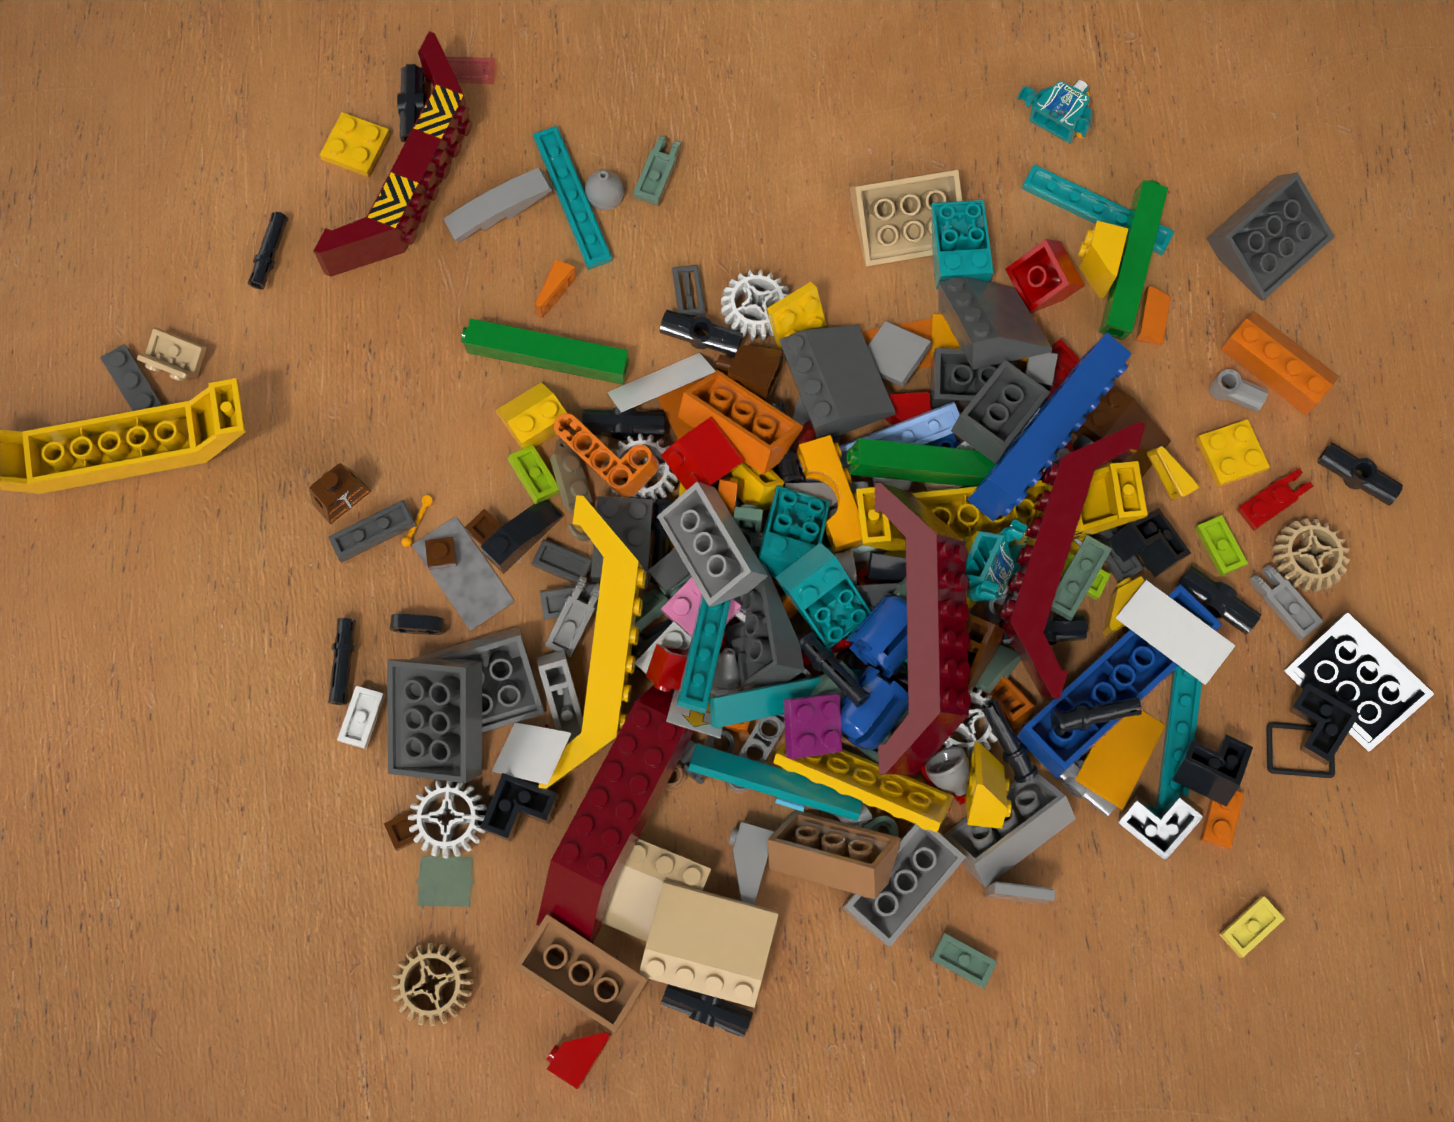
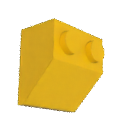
M1097 220L1093 229L1087 230L1085 239L1080 244L1077 257H1081L1080 270L1098 297L1104 299L1117 277L1128 228Z
M542 382L495 410L521 450L531 445L536 448L556 436L554 422L558 416L567 413L554 393Z
M974 742L969 762L970 776L967 781V792L965 793L967 825L1002 829L1005 817H1010L1011 800L1006 797L1009 793V779L1005 778L1004 766L981 743Z

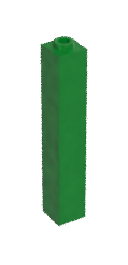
M1143 180L1134 192L1125 227L1128 228L1118 274L1110 287L1099 333L1105 334L1107 332L1112 337L1125 340L1133 331L1168 192V187L1162 186L1156 181Z
M471 318L468 327L463 328L461 343H464L468 354L624 385L629 364V352L625 349Z
M859 438L847 452V464H850V475L965 487H978L995 466L993 461L975 450Z

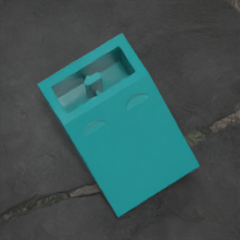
M984 200L932 203V249L936 289H939V282L951 278L968 277L990 282L994 272Z
M781 486L776 487L757 554L760 563L766 564L770 576L776 577L819 543H822L830 501Z
M819 543L775 577L786 595L827 649L833 647L855 630L871 612L836 556L822 543Z

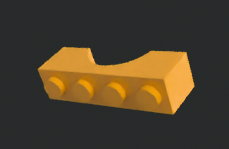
M831 435L799 444L797 455L806 479H815L825 483L831 488L837 499V511L826 522L824 529L833 554L863 546L856 493L852 494L849 487L851 477L848 469L842 468L840 462L842 453L837 442L833 443Z

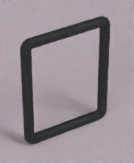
M1270 722L1266 726L1267 770L1272 774L1333 778L1335 775V755L1329 763V773L1273 768L1272 728L1313 731L1315 726Z

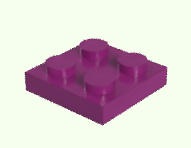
M828 693L784 699L786 758L796 759L842 752L840 694Z

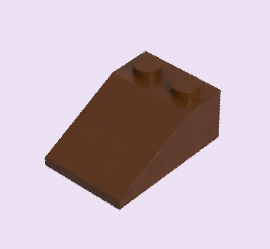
M1114 384L1104 396H1101L1099 399L1101 402L1090 414L1086 415V421L1076 432L1074 431V434L1076 436L1082 434L1096 442L1137 422L1145 423L1146 426L1138 451L1125 460L1116 458L1111 461L1112 463L1138 461L1142 479L1152 466L1147 452L1160 446L1166 448L1171 440L1134 398Z

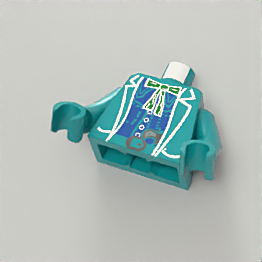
M1078 80L1073 86L1061 81L1053 87L1049 86L1038 91L1028 86H1023L1016 98L1024 100L1026 107L1033 104L1030 122L1069 144L1072 143L1077 132L1082 134V137H1086L1087 132L1092 128V109L1089 107L1090 97L1086 95L1089 87L1084 81Z
M1014 519L1009 528H1005L998 534L978 532L966 561V576L969 588L967 595L971 600L986 601L990 599L994 601L995 598H1000L1008 591L1007 583L1015 565L1009 549V543L1014 539L1020 541L1028 528L1027 525Z

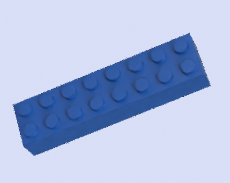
M1106 332L1075 365L967 500L992 521L1001 514L1006 517L1015 506L1017 507L1028 494L1026 491L1030 487L1032 488L1042 477L1043 474L1041 472L1045 468L1047 469L1057 458L1056 453L1062 450L1072 439L1071 434L1086 421V415L1090 414L1101 402L1099 400L1101 396H1104L1115 384L1113 381L1116 377L1119 378L1129 365L1125 362L1132 353Z
M1181 584L1168 595L1215 631L1222 625ZM1130 630L1062 691L1060 699L1051 701L1019 732L1017 738L1058 779L1122 719L1093 724L1085 731H1080L1079 729L1066 731L1064 735L1057 736L1051 724V711L1057 709L1060 712L1071 710L1080 704L1092 707L1132 697H1138L1141 702L1172 674L1179 665Z

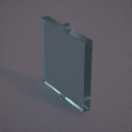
M421 857L420 876L416 880L417 884H419L417 906L470 907L471 886L474 884V881L471 879L473 858L449 857L445 859L443 857Z

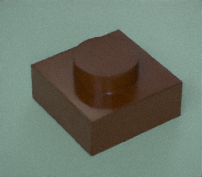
M483 509L464 528L482 545L502 525L486 509Z
M453 537L425 540L429 570L457 566Z
M408 811L384 823L396 851L415 843L413 839L420 833L419 829L413 833L409 831V827L417 824L415 820H408V816L413 814L412 811Z

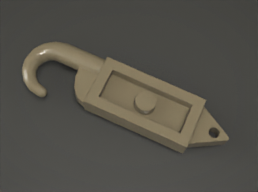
M560 438L556 442L554 454L550 457L564 508L571 514H574L576 495L584 496L590 504L593 501L580 457ZM572 524L568 525L570 533L576 539L581 541L591 540L586 533L578 532Z

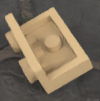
M153 328L146 354H138L137 360L146 363L145 367L147 369L157 372L164 370L170 373V378L185 382L186 379L198 378L207 347L159 328Z

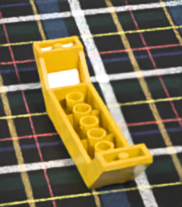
M233 378L208 383L209 387L190 401L23 432L0 430V490L43 494L207 463L246 433L238 379Z
M1138 461L1113 463L1107 467L1095 470L1073 540L1147 517ZM1039 480L1032 488L1030 487L1026 491L1028 493L1027 496L1017 507L1015 506L1006 517L1001 514L994 521L990 520L967 500L977 487L912 494L961 537L966 544L976 531L998 534L1005 528H1009L1014 519L1028 525L1029 521L1033 520L1036 516L1037 510L1033 509L1038 493L1042 494L1045 483ZM875 487L856 489L862 544L889 551L906 550V537L884 514L875 512ZM1024 533L1020 541L1014 539L1009 543V546L1027 544L1029 537L1025 536Z
M576 495L573 525L577 530L585 531L604 558L582 732L565 746L548 785L539 783V788L544 789L554 786L614 742L628 714H624L625 702L630 703L632 695V685H627L629 673L634 674L636 657L632 656L631 652L632 645H637L639 639V628L635 627L636 616L641 617L643 600L638 598L639 588H645L646 571L642 569L639 561L586 498Z

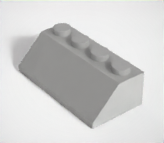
M696 482L657 516L708 606L713 607L744 595L768 577L715 487Z
M1037 774L1027 782L1017 783L1014 781L1009 785V793L1006 797L1011 800L1010 817H1005L1002 829L967 825L966 817L942 835L966 856L962 864L985 888L1076 819L1066 795L1040 774Z
M913 823L900 839V846L889 883L876 899L865 898L853 893L841 909L863 929L890 948L963 862L966 856L939 832L924 830Z

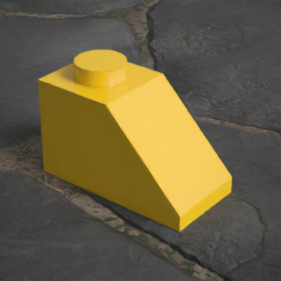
M745 462L732 472V476L738 478V498L745 505H753L763 511L771 508L776 487H783L784 481L772 470L763 475Z
M1142 576L1135 580L1128 577L1116 585L1118 589L1111 595L1103 628L1105 637L1125 627L1116 617L1145 582Z

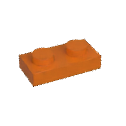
M1236 791L1227 807L1210 799L1200 841L1224 849H1231L1245 793Z

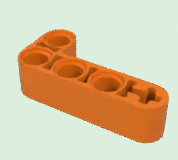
M561 414L554 422L556 434L622 497L628 498L635 495L659 469L658 459L645 445L634 446L619 459L572 414ZM569 429L575 430L576 434L572 436L568 432ZM592 443L589 449L583 451L587 444ZM648 457V460L645 464L639 465V462L643 458ZM610 460L606 467L601 468L603 462ZM628 477V480L625 484L619 485L620 481L623 478Z

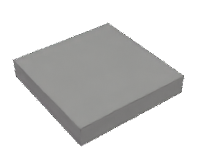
M887 321L884 322L868 345L880 377L901 387H904L932 347L931 341Z
M995 882L985 888L984 898L1043 905L1054 901L1055 890L1052 888Z

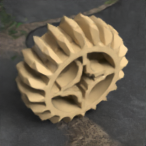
M1308 518L1301 520L1300 523L1294 521L1289 527L1286 526L1281 530L1282 535H1278L1275 538L1277 544L1272 548V552L1278 555L1273 557L1272 562L1280 564L1276 571H1283L1285 573V576H1283L1284 580L1291 579L1294 588L1301 584L1302 592H1307L1310 588L1313 592H1318L1321 588L1327 590L1332 587V584L1338 583L1341 580L1340 576L1344 575L1347 571L1344 566L1349 564L1350 559L1344 555L1349 553V549L1341 545L1345 542L1346 538L1338 539L1336 535L1339 529L1331 532L1329 530V523H1324L1320 526L1319 519H1314L1311 523ZM1300 537L1299 549L1296 552H1292L1295 538ZM1329 558L1327 571L1322 574L1320 569L1323 567L1322 561Z
M429 943L427 953H425L424 948L419 945L416 947L417 957L412 952L406 953V957L410 961L409 964L403 961L398 962L397 965L404 969L403 973L394 972L392 975L394 978L400 979V984L391 985V989L400 990L401 994L393 997V1001L400 1002L404 1000L405 1003L398 1010L400 1013H403L410 1008L411 1011L407 1016L409 1021L414 1020L417 1014H419L418 1025H424L427 1017H429L430 1026H436L437 1016L440 1017L443 1024L448 1023L447 1012L455 1018L459 1016L455 1008L456 1005L466 1008L467 1003L461 1000V996H472L471 991L464 990V985L473 984V979H464L463 975L470 973L471 968H460L466 961V958L461 956L454 960L457 954L456 949L452 948L445 955L447 950L445 944H441L436 952L435 944ZM440 959L446 962L453 971L438 975L433 966L430 965L429 960ZM421 965V980L409 989L411 975L417 966ZM430 975L433 976L432 979L443 980L435 986V993H432L431 989H421L430 983ZM456 980L454 994L450 1001L444 1005L443 990L446 985ZM426 994L431 1002L434 1003L436 1010L430 1011L421 1008L415 1003L413 997Z

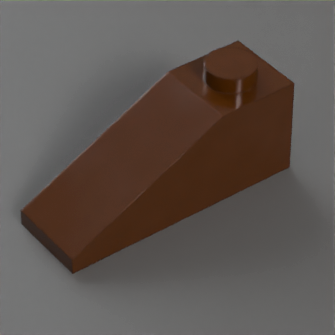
M971 614L967 620V633L970 639V645L967 649L968 663L970 665V676L968 678L969 693H971L994 657L1005 632V629Z

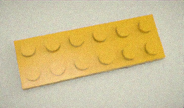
M784 742L776 753L773 762L786 771L796 772L809 778L814 783L824 784L842 795L852 796L868 806L880 808L896 818L906 819L924 830H931L936 833L954 798L953 795L905 775L879 774V764L843 749L842 752L790 759L786 758V742Z

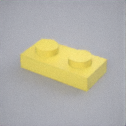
M1262 896L1219 935L1239 958H1243L1285 918L1265 896Z

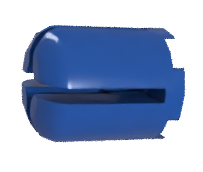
M894 595L883 598L846 639V641L853 643L850 650L865 665L869 663L883 670L879 675L884 678H890L908 658L907 600Z
M867 667L857 680L866 692L870 694L869 699L858 708L847 696L840 703L841 734L850 743L865 750L878 748V745H881L909 708L908 693L895 681L891 683L883 677L876 676L879 670L873 667Z

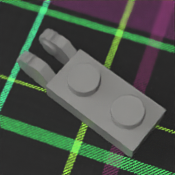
M1267 565L1262 570L1267 580L1276 586L1273 590L1261 577L1254 575L1250 578V583L1256 592L1264 596L1262 598L1299 641L1323 623V620L1287 579L1284 580L1274 567Z
M582 575L572 595L569 594L545 642V646L557 652L564 650L565 655L571 657L595 609V603L599 596L600 584L597 583L591 591L588 602L578 598L587 583V578Z

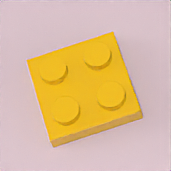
M341 112L320 153L321 160L370 177L391 135L390 131L387 128Z
M812 282L766 308L776 345L780 350L782 348L779 339L803 330L819 329L827 326L817 287Z
M1248 419L1199 435L1196 438L1217 487L1262 473L1270 468Z

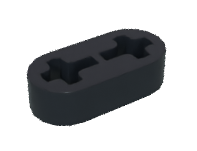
M392 614L390 630L407 634L442 635L445 619L428 615Z

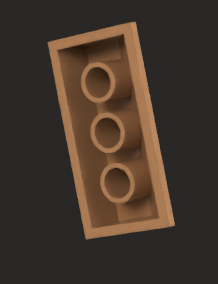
M795 810L768 838L769 869L785 875L806 879L810 882L834 887L837 890L858 894L865 898L876 899L889 883L900 846V838Z
M549 915L545 916L513 966L614 1033H617L648 981V979Z

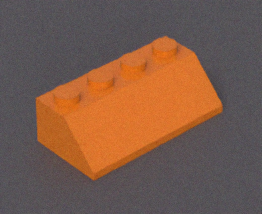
M1254 311L1221 348L1223 352L1304 415H1307L1321 401L1339 377Z
M718 370L683 393L678 418L693 428L712 416L744 458V462L763 475L781 462L803 428L801 424Z

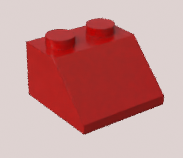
M1045 239L1005 268L1012 284L1030 313L1064 301L1084 287L1061 241Z
M712 416L679 438L660 455L686 491L696 482L715 487L719 484L720 479L726 478L745 461Z

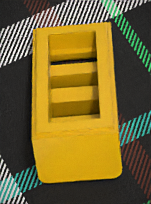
M1163 446L1147 452V456L1170 499L1174 500L1184 497L1199 488L1193 478Z

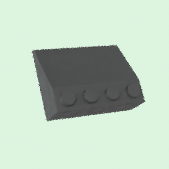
M1297 172L1275 177L1206 239L1218 259L1260 300H1265L1334 238V235Z
M968 277L951 278L939 282V309L972 369L1000 364L1004 360L1009 362L1052 352L1051 345L1014 287Z
M859 325L808 329L779 339L783 355L817 439L829 435L833 438L896 414Z
M520 627L411 658L482 661V733L545 714Z
M463 659L387 660L388 774L467 783L482 775V661Z

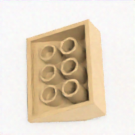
M948 170L850 187L853 215L865 266L933 255L931 204L962 201L958 170Z
M638 839L609 894L602 923L647 942L663 881L703 891L711 873V868Z
M664 880L639 974L651 980L755 1008L779 911Z

